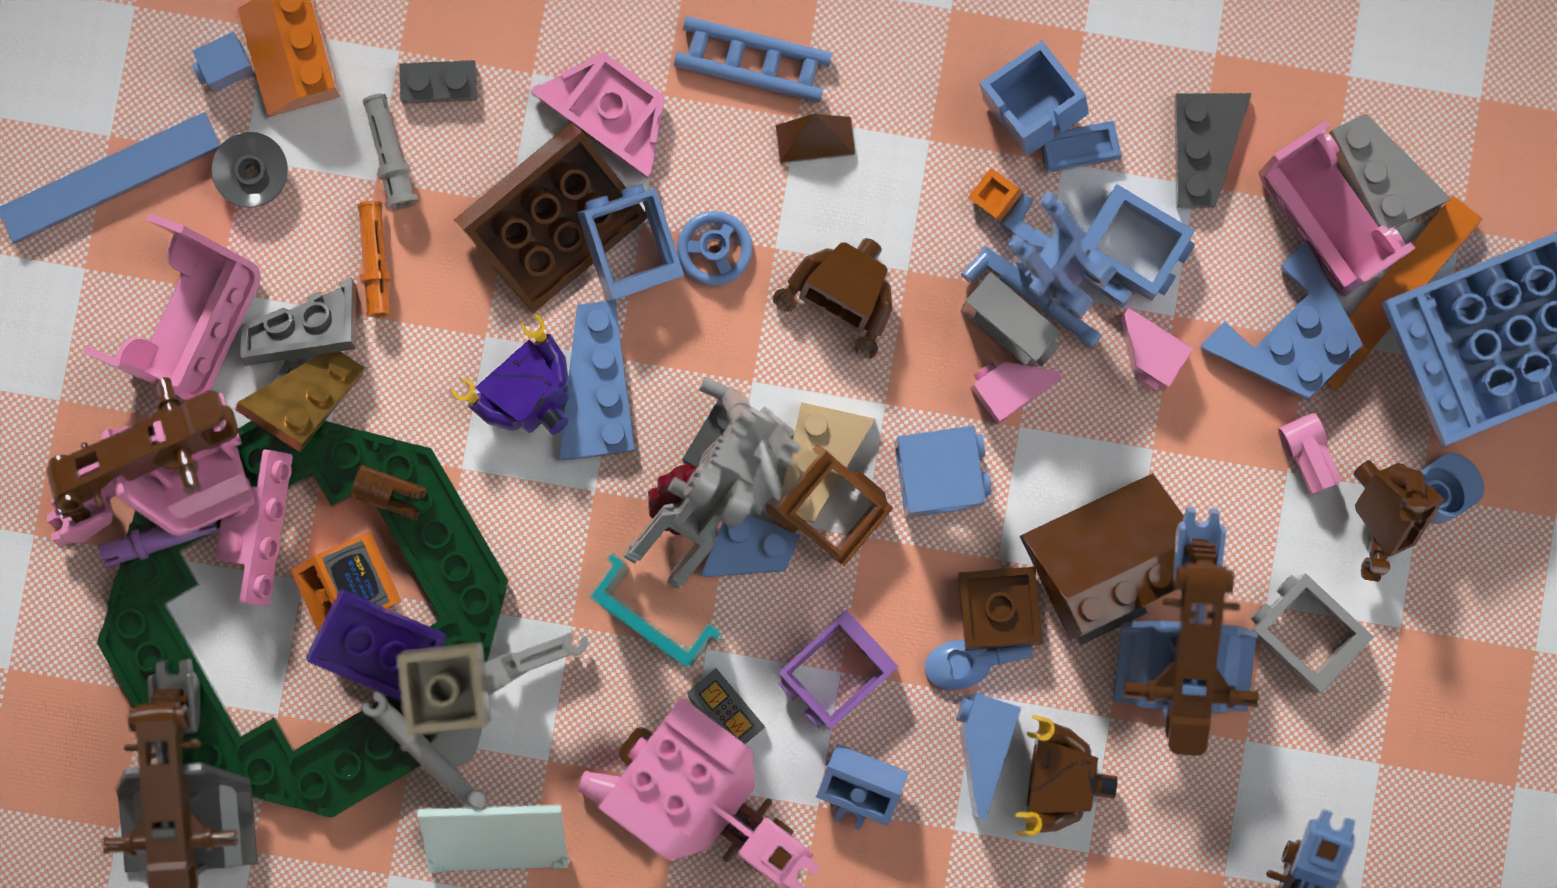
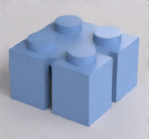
M1042 40L979 83L984 103L1001 125H1006L1007 132L1026 157L1054 139V129L1057 128L1062 133L1089 115L1086 95Z

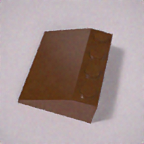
M569 123L457 216L454 221L534 314L594 263L577 212L586 210L585 202L607 196L609 202L622 198L621 190L626 189V187L584 133L572 123ZM639 203L594 218L605 253L648 218Z
M1153 473L1020 535L1021 541L1069 640L1097 629L1176 590L1174 581L1176 529L1178 524L1183 522L1184 515Z

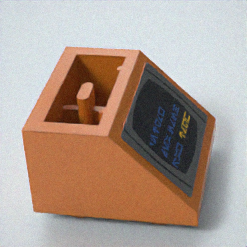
M371 532L319 553L291 569V573L318 632L340 589L387 609H391L402 602Z

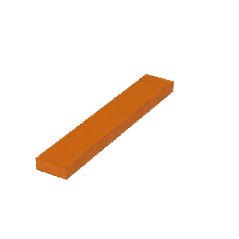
M1452 195L1451 200L1440 209L1412 242L1415 249L1394 263L1349 316L1363 346L1326 385L1337 392L1390 330L1391 325L1382 302L1429 284L1481 223L1482 217Z

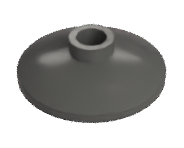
M243 132L228 138L217 149L212 161V179L218 192L230 203L246 208L259 207L275 199L284 188L288 177V163L283 150L273 139L257 132ZM256 166L259 170L258 175L252 179L247 178L245 174L247 168Z

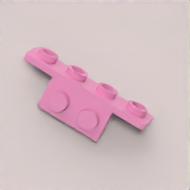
M263 450L257 487H251L255 504L221 519L215 560L245 564L240 603L269 606L274 588L273 580L276 560L280 550L279 541L282 522L286 511L285 502L288 483L292 471V455L288 453Z

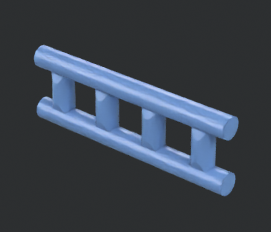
M686 16L683 30L692 32L694 35L689 54L676 53L675 67L820 103L823 88L813 86L818 64L830 66L832 52ZM708 37L730 42L725 64L703 58ZM745 46L767 51L762 73L740 68ZM781 55L803 60L798 82L776 77Z

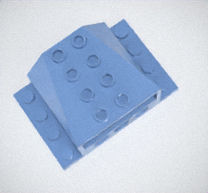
M1557 232L1382 302L1384 311L1441 447L1557 401Z

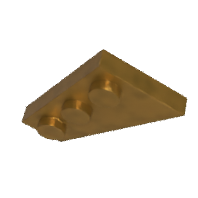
M342 352L321 354L238 401L235 410L300 452L361 378L365 367Z

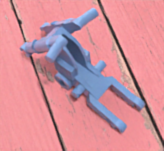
M1047 191L1039 202L1058 228L1052 238H1050L1041 230H1035L1023 221L1033 199L1022 193L1009 215L1000 224L1007 232L1014 236L1007 246L1019 257L1016 262L1017 267L987 246H983L977 258L961 273V276L972 284L987 268L991 269L1001 277L1000 280L1045 312V315L1050 316L1077 335V338L1087 347L1093 349L1102 335L1080 320L1093 304V300L1077 287L1083 279L1122 308L1129 301L1133 293L1122 285L1110 281L1117 269L1106 258L1093 250H1087L1084 253L1081 243L1087 233L1078 226L1067 210V205L1055 199L1057 197L1055 194Z

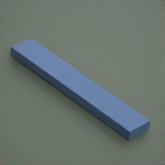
M203 112L0 206V216L12 242L17 244L217 151L221 143L206 112Z

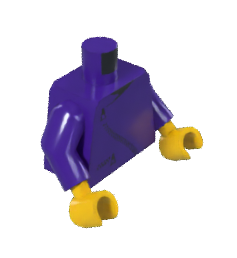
M534 313L535 318L540 322L539 329L531 332L526 329L523 321L521 322V327L526 336L536 339L535 344L529 339L475 387L480 393H474V385L471 380L459 377V379L466 383L468 387L467 393L464 396H459L453 389L450 388L449 391L454 399L466 400L468 408L490 426L510 431L522 428L526 432L531 433L542 424L550 434L554 435L562 431L569 421L559 409L569 399L564 390L569 382L567 362L564 353L551 334H545L543 318Z

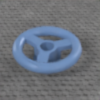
M721 211L704 212L693 217L683 227L677 242V254L683 270L692 279L704 285L720 286L733 282L745 272L752 258L753 245L749 231L738 218ZM711 222L724 224L720 230H709L704 233L700 241H690L692 234L700 226ZM735 231L741 242V255L737 264L731 268L726 256L730 250L729 237ZM713 241L719 242L722 245V249L718 253H711L707 247ZM689 253L702 254L707 260L715 261L721 274L712 275L700 271L692 263Z

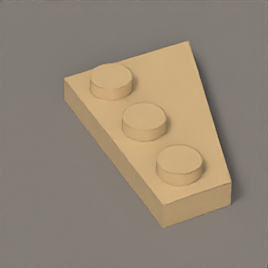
M801 402L793 438L795 442L801 445V449L798 453H794L791 465L787 466L779 502L817 458L818 455L813 451L817 444L827 450L847 468L876 419ZM831 469L795 513L804 521L814 523L840 480L841 475L834 469Z

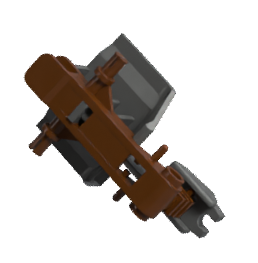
M191 659L179 661L180 672L178 675L171 673L169 660L157 662L156 674L149 676L147 679L149 704H139L136 706V709L129 710L128 725L132 733L136 732L137 743L126 744L124 750L126 752L137 751L139 767L125 768L116 785L122 837H104L102 846H106L103 848L104 854L123 852L125 872H147L148 888H198V875L206 869L258 864L250 780L203 763L182 764L183 748H197L201 745L199 740H183L184 734L196 733L200 723V681L194 672ZM153 741L156 743V752H152ZM157 754V764H151V759H156Z

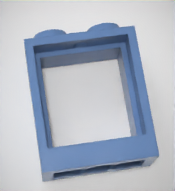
M643 184L635 185L621 190L622 198L610 202L607 196L585 202L586 210L577 212L606 300H616L684 276L656 188L645 190ZM643 202L663 264L614 280L594 218Z
M1116 184L1088 229L1087 235L1082 240L1081 247L1084 253L1087 250H1093L1106 258L1117 269L1113 278L1152 301L1158 292L1165 295L1176 278L1175 275L1170 273L1177 260L1184 264L1195 246V243L1190 241L1195 230ZM1122 204L1179 237L1153 282L1096 249V246Z

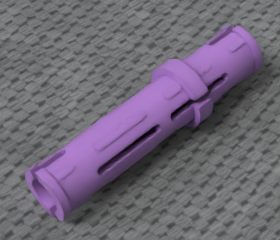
M215 521L184 535H171L160 526L142 532L140 529L131 531L132 534L130 536L106 544H100L98 547L102 561L105 560V567L110 568L138 557L140 560L149 558L148 555L150 553L204 535L218 532V527Z

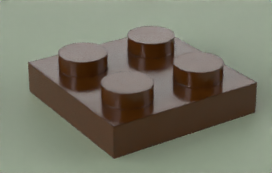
M1034 567L958 573L965 650L1042 644L1036 570Z

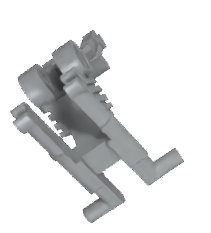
M704 377L699 391L723 401L730 424L723 435L702 454L699 466L690 477L688 483L677 477H674L671 481L668 491L682 498L681 501L676 504L664 505L639 537L630 543L623 556L634 564L637 560L640 561L667 527L696 542L679 564L674 567L667 579V583L676 588H679L680 585H685L689 576L714 548L716 527L723 522L734 529L748 514L754 501V495L748 492V489L753 485V479L756 477V472L761 463V459L754 456V453L762 439L768 440V447L773 449L775 459L787 466L791 465L794 453H798L801 449V445L791 439L794 430L778 418L773 411L766 406L760 411L751 407L741 391L733 387H727L707 377Z
M567 633L564 636L520 652L505 653L484 662L488 696L524 675L527 671L570 655L577 656L582 654L587 649L588 638L586 636L582 637L580 645L574 647L571 643L574 638L573 634ZM377 692L373 694V698L379 703L376 709L371 704L362 705L364 713L373 717L401 745L400 749L403 752L407 751L467 808H480L487 801L486 792L475 790L462 778L463 774L457 769V767L467 763L476 753L482 727L441 731L434 741L430 743L422 734L406 735L404 717L389 703L385 695Z

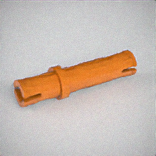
M364 201L358 203L357 207L359 209L364 270L360 278L361 283L365 284L366 316L385 317L391 315L388 282L391 281V273L387 271L382 202Z

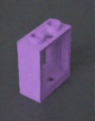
M846 610L778 672L783 678L778 685L792 700L799 696L808 705L809 708L804 713L818 729L825 724L831 730L899 666ZM839 629H842L877 667L879 672L830 716L792 673Z

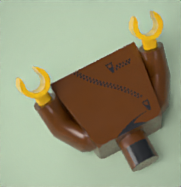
M1032 715L1031 717L1038 720V731L1036 733L1027 731L1026 733L1028 737L1034 738L1035 741L1025 812L1016 813V817H1024L1026 820L1025 829L1023 831H1016V834L1020 836H1034L1042 832H1057L1077 823L1083 817L1084 812L1091 811L1093 796L1114 799L1117 791V776L1096 773L1098 757L1091 755L1090 745L1070 728L1053 723L1049 718L1039 715Z

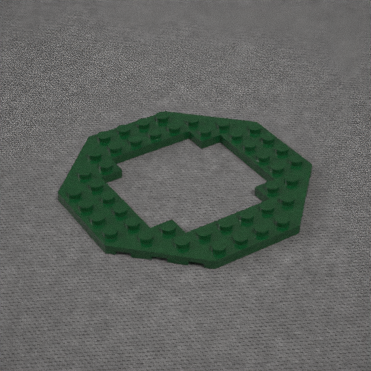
M252 421L238 428L241 444L237 448L245 476L249 480L251 487H257L263 450L278 451L292 455V471L288 490L307 478L314 476L332 507L350 498L354 481L362 465L425 487L427 491L424 498L415 499L397 492L394 495V498L418 507L420 512L417 520L406 518L379 507L377 509L441 620L429 627L439 630L446 635L447 639L442 647L482 642L484 662L488 661L509 580L432 448L325 421L299 452L262 427L252 424ZM135 510L127 536H130L133 530L140 529L142 532L158 527V525ZM221 519L216 521L218 530H220ZM211 534L150 553L148 555L149 558L140 560L138 557L120 563L118 574L115 575L107 604L108 610L103 628L100 629L97 644L134 709L139 704H149L147 679L149 676L156 674L157 662L169 660L171 673L178 675L180 672L179 661L182 659L192 660L194 672L200 681V723L197 732L184 734L183 740H199L201 745L197 748H183L182 764L203 763L246 777L251 783L252 797L330 818L337 816L421 766L407 751L403 752L400 749L401 745L373 717L365 714L363 710L297 749L293 748L276 717L242 736L167 606L168 603L200 585L184 558L182 551ZM387 695L389 703L404 717L403 702ZM378 701L372 704L374 709L378 708ZM439 732L423 733L422 735L432 743Z

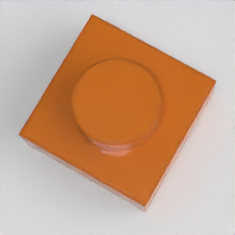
M991 167L968 198L1001 222L1023 191Z

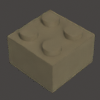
M482 642L407 650L397 656L406 735L486 727L491 721Z

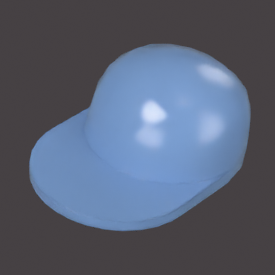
M1455 453L1445 454L1421 470L1425 476V482L1445 499L1430 523L1441 524L1458 517L1477 504L1483 496L1484 483L1480 472L1470 460L1462 455Z

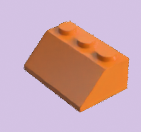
M251 0L238 8L268 117L341 97L314 0Z

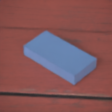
M1114 120L1067 129L1062 133L1056 131L1054 132L1055 138L1041 147L1046 174L1119 160L1122 157Z

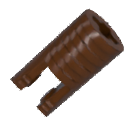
M362 465L354 481L350 497L406 518L417 520L420 512L418 507L394 498V495L397 492L411 498L420 499L425 497L427 489Z

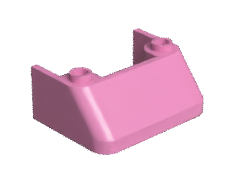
M1325 120L1274 154L1259 171V177L1263 186L1303 243L1306 242L1310 246L1333 287L1345 297L1415 248L1411 242L1405 245L1402 236L1395 228L1388 229L1383 225L1377 226L1335 165L1338 162L1336 154L1339 152V147L1330 134H1323L1330 127Z
M149 213L146 218L147 221L173 234L167 248L166 257L168 264L173 269L182 273L181 278L150 342L140 337L129 338L121 345L116 357L107 355L89 346L85 347L83 353L154 386L156 380L159 379L162 382V377H168L172 381L174 394L188 400L211 389L260 285L261 273L258 266L252 261L184 225Z

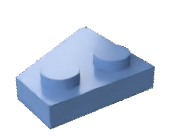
M749 514L734 529L722 522L716 537L715 546L709 554L701 575L714 577L786 571L800 535Z

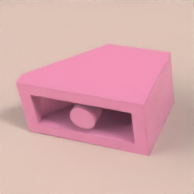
M1127 308L1120 321L1131 369L1139 375L1137 381L1152 391H1157L1158 388L1165 391L1173 382L1193 348L1132 309Z
M991 362L974 374L977 381L971 386V389L998 425L1059 382L1062 376L1055 370L1003 362L998 367H995L993 362Z

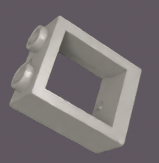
M992 272L986 276L966 299L961 309L963 314L1023 365L1032 367L1037 363L1042 367L1060 346L1055 340L1061 331Z
M1307 574L1299 575L1297 578L1290 575L1276 590L1280 597L1271 606L1264 603L1250 618L1254 624L1249 630L1258 632L1257 640L1315 694L1323 693L1374 636ZM1303 590L1350 632L1315 672L1307 667L1268 630Z

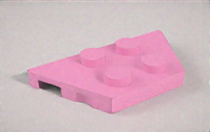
M601 52L587 59L586 63L578 67L574 66L562 72L560 76L542 85L538 84L531 89L530 92L534 97L649 179L652 174L665 100L663 94L605 52Z

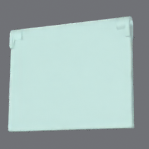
M561 805L418 810V819L429 873L457 870L568 868L570 859L566 846Z

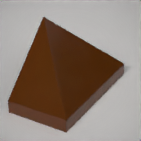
M811 114L776 125L780 163L855 155L851 117Z

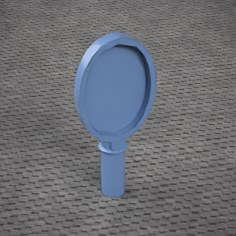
M964 640L950 641L938 646L928 655L925 661V674L930 682L943 689L957 690L968 688L982 681L993 665L1001 666L1003 663L1033 658L1032 647L1029 645L996 648L990 651L987 649L965 650Z

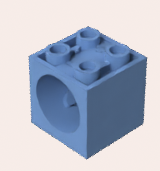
M974 425L897 436L894 447L905 518L980 508L986 503L985 498L991 495V484L988 472H981L980 460H983V457L986 455L983 435L976 434Z

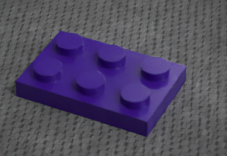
M340 589L306 655L308 663L402 701L397 656L407 650L442 647L447 637L439 630Z

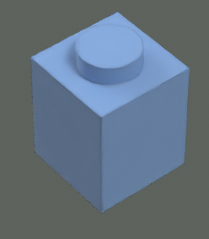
M235 32L229 33L192 51L197 60L196 63L192 64L197 79L201 85L208 83L214 92L255 74L245 49Z

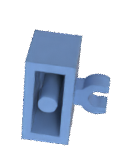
M837 744L816 797L838 806L835 821L840 822L843 814L850 812L857 818L854 826L855 829L862 827L866 817L888 826L909 772Z

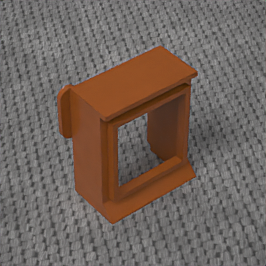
M817 444L813 448V451L818 455L817 458L781 501L778 502L772 497L766 503L765 510L790 532L802 531L842 566H845L893 507L885 501V492L861 472L853 474L827 450ZM831 469H834L873 503L837 547L795 513Z

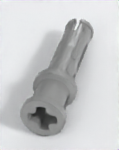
M382 93L370 95L362 101L379 158L380 167L378 168L377 176L379 180H383L388 199L385 202V207L389 211L414 206L419 202L417 194H413L408 175L411 172L410 165L407 164V161L403 160L400 153L387 96Z

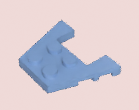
M1304 242L1281 265L1280 269L1305 291L1307 296L1255 347L1247 343L1224 321L1201 344L1200 348L1209 355H1215L1224 359L1239 369L1243 368L1264 378L1265 381L1309 401L1362 348L1363 343L1310 246Z

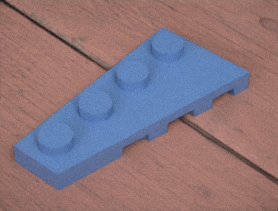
M615 300L577 305L567 386L569 399L565 403L564 415L569 421L562 430L559 461L635 452Z

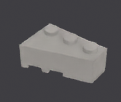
M1366 113L1332 129L1328 133L1339 147V152L1336 154L1338 159L1336 164L1341 174L1378 227L1383 225L1388 229L1392 227L1396 229L1443 206L1451 200Z

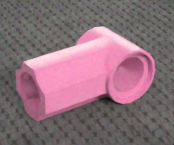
M1315 413L1306 415L1278 428L1282 445L1288 456L1295 460L1310 495L1342 482L1326 446L1328 443L1326 432Z

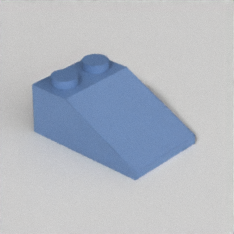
M972 693L969 699H962L956 721L962 722L960 737L972 814L986 820L1021 707L979 693Z

